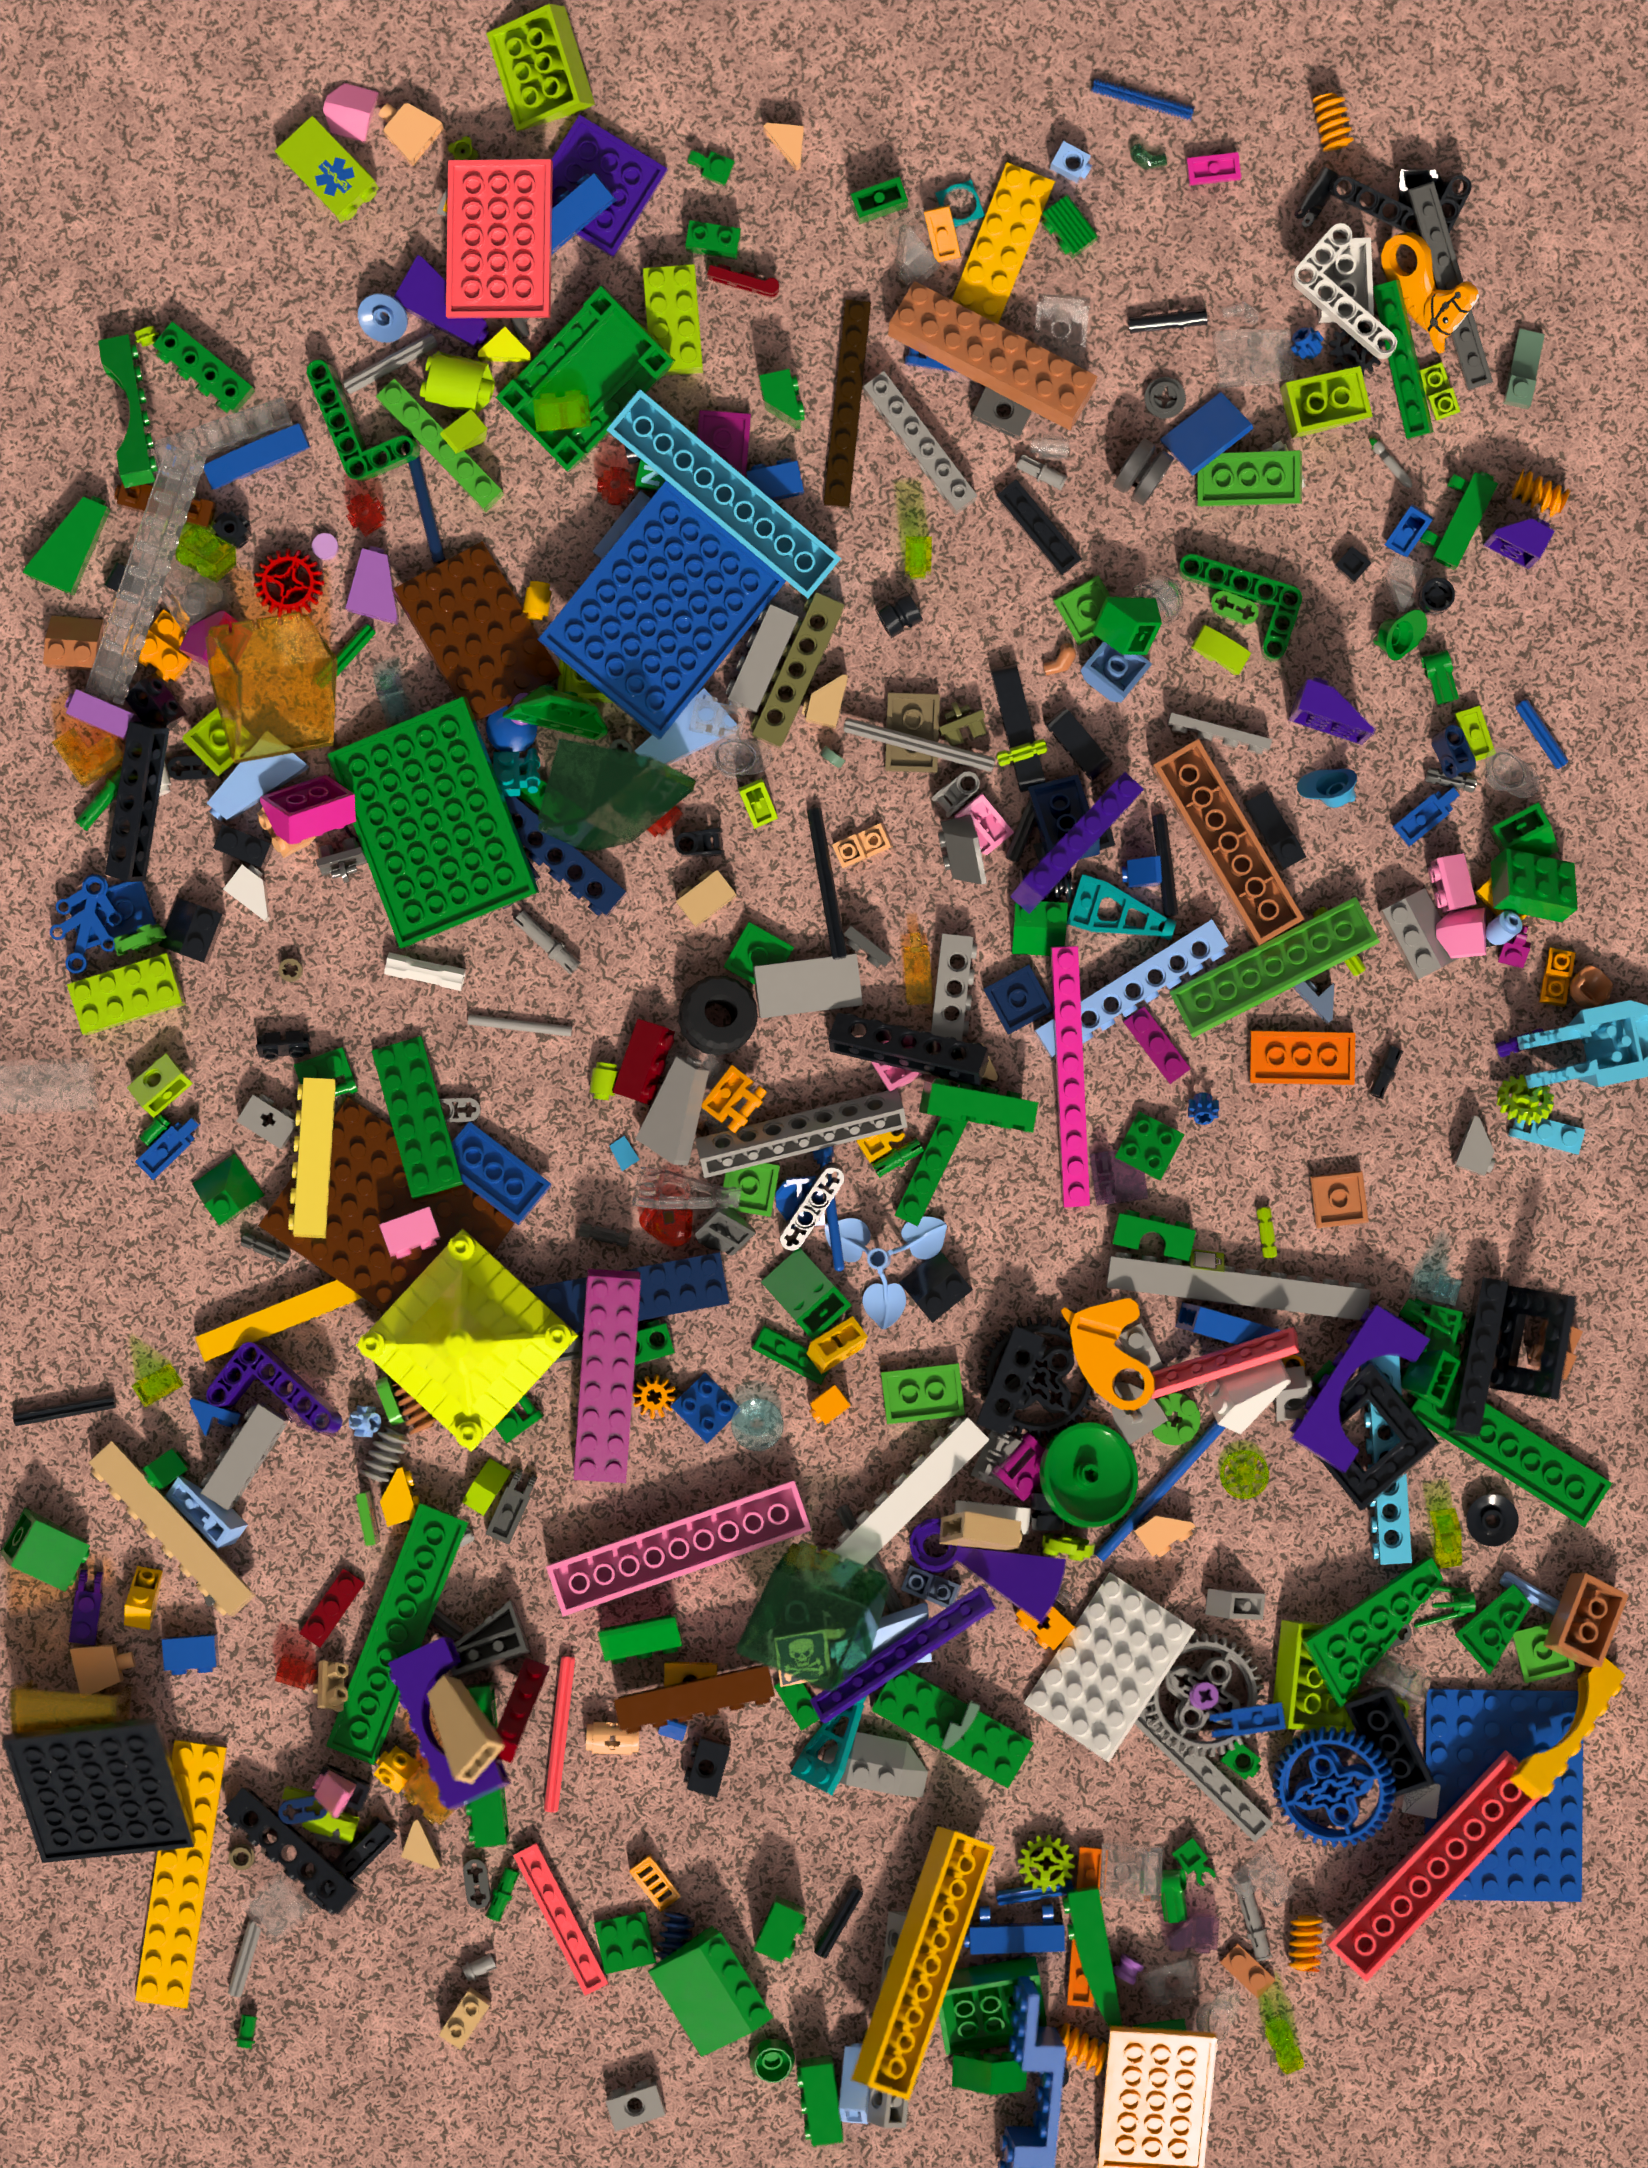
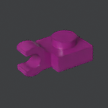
M1522 925L1520 933L1502 945L1498 957L1499 963L1524 968L1531 947V942L1526 941L1528 926Z

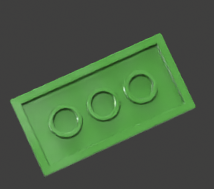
M1302 451L1222 453L1198 471L1199 507L1302 504Z

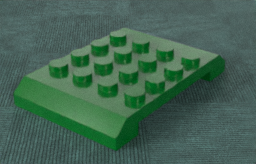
M600 286L583 304L584 307L520 375L516 379H512L495 397L567 472L575 468L609 433L607 428L639 389L647 394L676 361L604 286Z

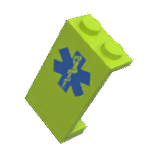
M313 116L275 150L278 158L285 165H288L333 212L340 223L353 218L358 211L357 208L364 202L371 201L379 189L372 177Z

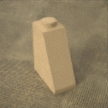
M967 1511L941 1517L939 1544L1011 1550L1019 1548L1022 1540L1021 1521Z

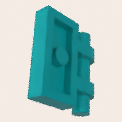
M535 748L528 749L525 758H520L519 751L493 752V769L504 797L520 796V788H528L530 793L538 791V786L541 782V776L538 773L540 757ZM520 771H527L525 775H520Z

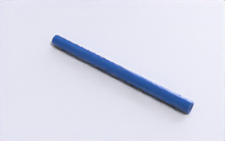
M1216 1420L1095 1551L1094 1554L1101 1561L1104 1562L1226 1427L1219 1425Z

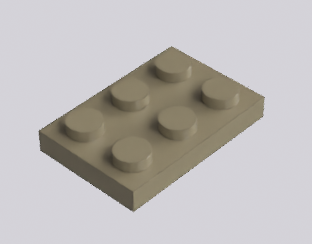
M888 693L887 729L938 742L940 694ZM886 744L885 772L937 773L938 757Z

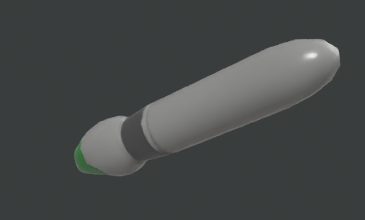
M1370 438L1369 442L1374 453L1379 455L1385 465L1405 487L1412 488L1410 477L1391 454L1385 450L1383 443L1376 438Z

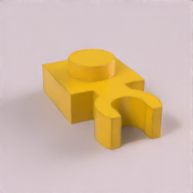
M891 1132L856 1140V1143L870 1164L890 1152L892 1148L889 1143L900 1142L905 1137V1134L902 1133L899 1136H894Z

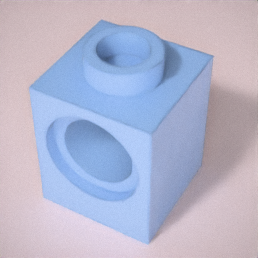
M1063 141L1051 163L1050 169L1078 183L1081 177L1086 179L1092 165L1089 164L1091 155ZM1070 158L1078 160L1080 166L1076 169H1070L1065 162Z

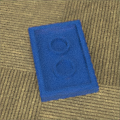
M1220 392L1162 437L1160 441L1193 476L1254 428L1251 422Z
M125 881L108 887L106 894L115 910L123 915V923L118 927L108 924L106 920L107 914L97 901L95 913L108 934L113 938L124 934L132 935L137 933L136 929L142 926L157 924L143 881ZM86 900L73 906L70 913L71 917L84 910ZM118 914L111 916L110 920L113 924L119 921ZM80 925L75 928L77 936L79 934ZM92 927L86 950L99 946L101 942ZM108 939L105 941V943L111 942L112 940Z

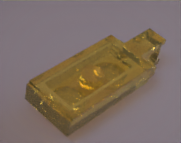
M920 932L910 933V946L904 947L905 953H903L907 1005L933 1004L930 951H928V945L921 946Z

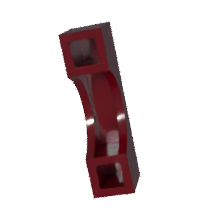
M525 1657L495 1730L505 1745L495 1758L512 1764L550 1666Z

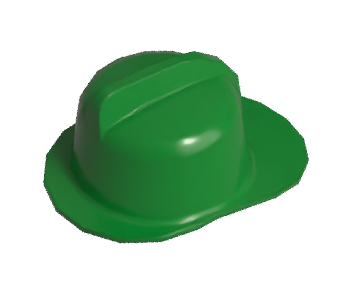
M1413 609L1400 618L1385 620L1381 624L1378 634L1373 638V643L1386 652L1391 660H1400L1404 655L1416 648L1427 631L1425 613L1421 610Z

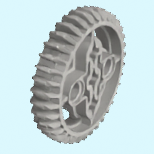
M1202 1633L1200 1641L1198 1635L1193 1634L1191 1636V1643L1190 1641L1187 1642L1179 1656L1192 1650L1207 1649L1221 1653L1222 1657L1208 1659L1198 1673L1186 1666H1176L1171 1668L1166 1674L1165 1680L1168 1691L1181 1700L1174 1714V1722L1178 1728L1177 1731L1168 1724L1162 1714L1159 1705V1687L1146 1705H1150L1151 1710L1146 1711L1145 1716L1153 1715L1155 1718L1149 1722V1725H1159L1154 1733L1159 1735L1164 1731L1165 1735L1161 1741L1167 1742L1171 1738L1170 1748L1174 1749L1180 1744L1179 1753H1184L1187 1747H1189V1756H1194L1198 1749L1199 1757L1203 1758L1206 1755L1207 1749L1209 1756L1215 1757V1748H1217L1220 1755L1225 1754L1224 1745H1226L1227 1749L1233 1751L1235 1748L1232 1741H1237L1239 1745L1243 1744L1240 1736L1226 1735L1213 1741H1195L1184 1736L1185 1733L1199 1731L1206 1723L1209 1715L1223 1713L1220 1705L1228 1704V1710L1241 1708L1238 1699L1225 1690L1232 1678V1668L1228 1662L1229 1660H1232L1237 1665L1246 1681L1248 1690L1247 1707L1261 1706L1257 1704V1700L1265 1699L1264 1695H1257V1690L1264 1689V1685H1256L1255 1680L1262 1678L1261 1674L1253 1676L1252 1671L1258 1668L1257 1665L1250 1667L1247 1665L1252 1660V1657L1247 1656L1242 1659L1241 1656L1245 1652L1243 1648L1234 1652L1237 1646L1235 1642L1226 1647L1228 1642L1226 1637H1223L1218 1643V1635L1216 1634L1211 1636L1210 1641H1208L1207 1633ZM1215 1665L1219 1666L1222 1670V1677L1219 1680H1215L1211 1675V1670ZM1184 1676L1183 1681L1187 1686L1178 1687L1179 1681L1176 1677ZM1204 1679L1206 1683L1213 1684L1214 1686L1217 1685L1216 1689L1220 1697L1217 1703L1210 1708L1213 1711H1202V1709L1189 1705L1188 1695L1190 1689L1198 1684L1194 1680ZM1188 1710L1195 1714V1722L1192 1725L1187 1724L1184 1720V1715ZM1230 1718L1216 1721V1723L1221 1725L1231 1724ZM1247 1734L1242 1736L1245 1738H1249L1251 1735Z

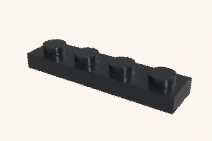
M1017 479L996 495V498L1061 577L1082 560Z
M377 1817L333 1863L354 1880L398 1835L395 1830ZM329 1880L325 1885V1891L328 1895H331L335 1890V1885L333 1881ZM304 1891L306 1897L324 1910L322 1907L323 1902L317 1896L312 1898Z

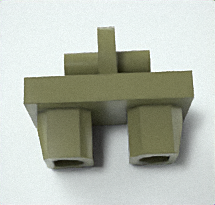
M955 701L951 703L953 710L945 713L944 716L947 721L953 718L957 720L939 727L941 737L944 736L948 744L955 747L964 743L960 733L962 728L968 726L973 739L986 734L985 714L981 710L963 717V714L971 712L970 707L967 704L959 708Z

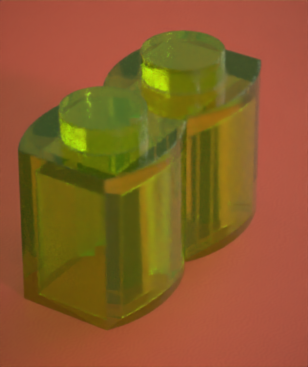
M580 390L566 391L565 397L556 398V393L540 394V399L533 400L536 432L591 427L588 395H581Z
M1278 2014L1263 2021L1264 2035L1273 2048L1274 2058L1282 2072L1288 2075L1304 2068L1302 2053L1293 2041L1292 2030L1285 2018Z

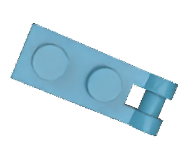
M1513 1117L1515 1119L1513 1128H1510L1508 1136L1579 1155L1585 1129L1542 1118L1539 1124L1532 1120L1530 1132L1527 1133L1523 1131L1526 1121L1522 1120L1520 1124H1517V1118Z

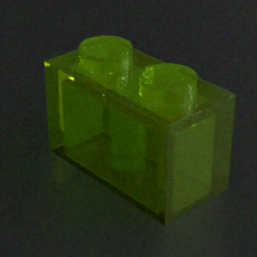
M196 524L175 541L176 560L216 583L236 566V547Z

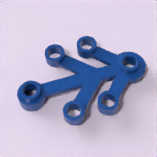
M98 874L86 877L80 891L67 899H60L56 903L57 912L62 915H68L71 913L73 906L86 900L84 910L60 925L55 924L50 928V936L53 939L63 940L67 932L80 925L74 953L68 955L65 961L66 968L74 974L83 973L87 969L88 961L85 957L91 927L101 941L100 945L104 951L113 952L115 950L113 940L115 938L108 934L95 913L97 901L107 914L106 920L109 925L118 927L123 923V915L115 910L106 895L108 892V882ZM99 883L100 890L93 892L91 890L92 884ZM63 902H67L69 905L68 910L65 912L60 910V905ZM113 914H118L119 921L113 924L110 918ZM60 927L63 933L60 937H55L54 930ZM108 939L113 941V947L110 949H106L104 946L105 941ZM75 959L82 961L80 968H74L73 962Z

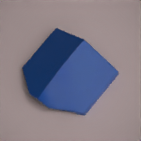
M816 1176L786 1178L775 1192L776 1207L786 1222ZM814 1192L811 1196L812 1199L817 1202L823 1201V1192ZM803 1211L798 1215V1219L802 1222H808L813 1217L807 1211ZM824 1213L815 1226L825 1225Z

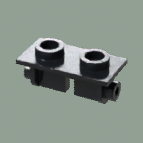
M304 1030L285 1031L286 1040H281L280 1032L262 1033V1035L257 1036L256 1049L259 1058L273 1060L280 1056L300 1058L311 1054L308 1043L310 1042L309 1032H304Z

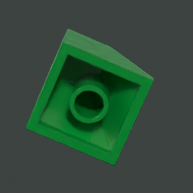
M235 1153L192 1183L204 1206L219 1226H224L265 1196Z

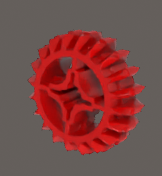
M287 548L285 551L286 556L283 557L280 550H277L276 560L268 555L266 558L270 564L268 566L262 562L259 564L265 571L264 573H255L256 577L262 579V581L254 582L256 588H262V590L255 593L256 597H265L260 604L262 607L270 604L268 608L270 614L278 609V618H282L285 611H287L288 619H293V611H296L298 617L301 618L303 617L302 608L305 607L306 611L311 613L312 609L308 604L310 602L314 605L319 604L314 595L323 596L324 594L317 587L324 586L325 582L323 580H316V578L323 575L322 570L313 571L317 568L318 563L313 561L308 564L311 559L309 554H306L301 559L302 552L296 550L294 557H292L291 550ZM291 564L283 575H272L278 567ZM299 565L307 570L310 577V586L298 581ZM288 578H292V581L297 586L287 590L286 586L280 581L284 582L285 580L288 581ZM269 582L281 588L280 602L272 598L269 592ZM295 593H307L300 601L288 604V601H290Z

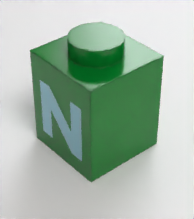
M640 460L635 488L656 493L666 480L643 460Z

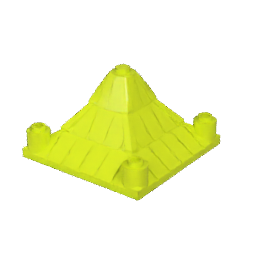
M462 1229L374 1326L361 1337L356 1346L364 1356L371 1358L448 1429L461 1446L466 1447L472 1452L579 1335L469 1233Z

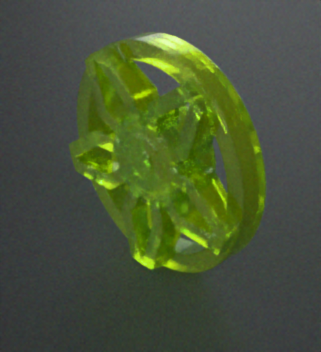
M1239 1450L1231 1453L1223 1461L1220 1468V1480L1224 1489L1233 1497L1251 1499L1258 1496L1266 1488L1269 1480V1469L1265 1460L1257 1453L1249 1450ZM1242 1454L1248 1455L1244 1459L1243 1464L1241 1463V1460L1235 1458V1456ZM1254 1456L1253 1465H1247V1462ZM1230 1460L1237 1462L1239 1466L1236 1469L1233 1468ZM1258 1460L1261 1462L1264 1472L1254 1470L1257 1467ZM1226 1465H1228L1229 1469L1234 1473L1229 1474L1225 1478L1224 1472ZM1255 1474L1263 1476L1264 1479L1256 1480ZM1231 1477L1235 1478L1236 1481L1234 1483L1226 1484ZM1252 1482L1255 1484L1262 1483L1261 1487L1252 1493ZM1240 1484L1239 1489L1242 1495L1233 1492L1230 1487H1236ZM1244 1485H1249L1248 1495H1246L1243 1489Z

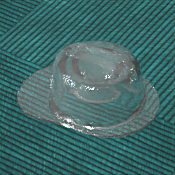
M723 738L717 740L709 751L710 760L720 774L729 779H738L746 774H758L764 771L772 761V753L769 747L755 740Z
M1493 748L1487 754L1485 759L1486 765L1482 771L1484 772L1486 782L1491 788L1497 791L1506 790L1520 798H1529L1538 792L1540 787L1539 777L1536 771L1506 748Z
M1227 1986L1217 1994L1213 2001L1202 2003L1196 2010L1192 2031L1216 2033V2046L1222 2044L1238 2015L1240 2006L1238 1990Z

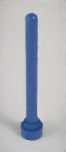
M833 1146L813 1151L814 1160H817V1165H820V1169L825 1164L833 1162ZM827 1173L828 1181L825 1185L829 1188V1182L832 1179V1174ZM834 1196L826 1208L834 1269L840 1272L844 1269V1259Z

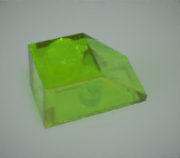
M906 536L905 575H910V579H926V575H931L932 536Z
M1449 1508L1429 1511L1430 1533L1437 1568L1462 1566V1532L1456 1509Z

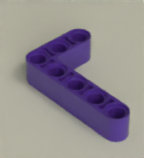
M252 1342L242 1344L209 1386L206 1393L207 1401L211 1405L231 1408L240 1400L253 1381L258 1378L314 1430L335 1433L342 1426L343 1420L340 1413L263 1344ZM255 1349L257 1352L256 1358L252 1360L251 1355ZM274 1366L275 1371L273 1376L271 1377L269 1371L270 1368ZM238 1370H240V1372H241V1377H240V1379L237 1381V1380H236V1373H237ZM292 1382V1391L288 1393V1384ZM224 1390L225 1398L221 1401L220 1394ZM307 1399H310L311 1406L307 1410L305 1404ZM326 1415H328L329 1423L325 1427L324 1418Z

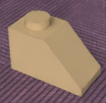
M848 675L839 676L813 692L810 700L805 699L802 714L806 715V722L836 729Z

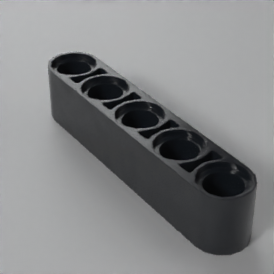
M1016 663L990 669L1009 750L1029 742L1033 744L1035 737ZM1037 753L1033 757L1013 762L1021 793L1028 791L1029 786L1045 783L1040 757Z

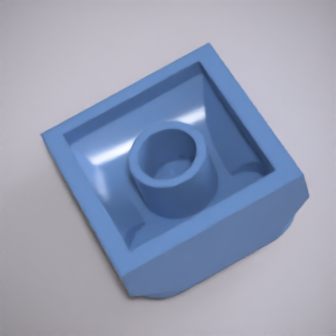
M1103 642L1080 671L1083 679L1108 700L1121 703L1152 663L1142 655H1122Z

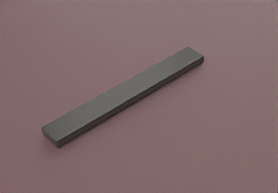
M1430 182L1407 191L1421 237L1424 238L1431 249L1436 288L1452 290L1457 285L1463 283V279L1435 184ZM1471 309L1461 324L1451 334L1467 390L1493 383Z

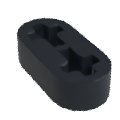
M199 756L174 757L167 764L169 776L177 781L208 780L216 775L211 769L207 771V775H204L201 770H194V766L203 765V761ZM177 762H181V765L185 767L190 766V770L182 771L181 776L172 771V768L177 766Z

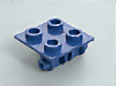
M706 1373L670 1406L706 1444L742 1410Z

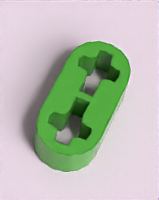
M1219 591L1214 594L1210 603L1214 613L1243 625L1255 622L1259 613L1255 603L1227 591ZM1222 596L1226 597V602L1234 607L1233 609L1224 607L1223 610L1218 609L1219 604L1215 600H1220ZM1246 606L1251 607L1250 612L1254 615L1253 617L1249 616L1247 619H1243V614L1235 610L1236 607L1240 609H1245Z
M387 1375L375 1380L378 1394L391 1425L396 1426L406 1422L405 1416L401 1414L403 1408L398 1406L400 1400L398 1396L394 1395L396 1390L391 1378Z

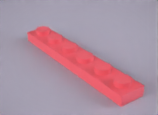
M1294 1327L1153 1371L1155 1392L1151 1398H1158L1299 1353L1297 1333Z
M536 1842L513 1854L584 1995L586 1996L607 1985L609 1982L538 1843Z

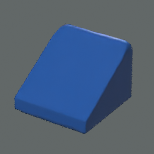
M672 1719L667 1721L668 1725L659 1728V1735L683 1741L688 1724L687 1722H678V1719Z

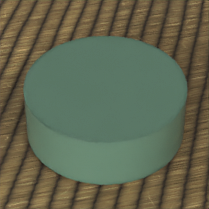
M826 745L820 751V755L837 768H841L846 762L844 758Z

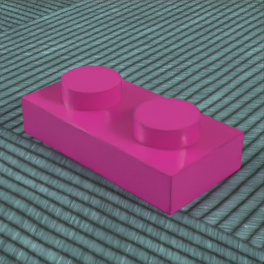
M1238 152L1186 159L1189 186L1241 180Z

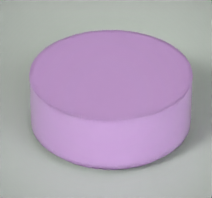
M321 533L314 538L312 550L319 559L330 560L338 553V542L331 534Z

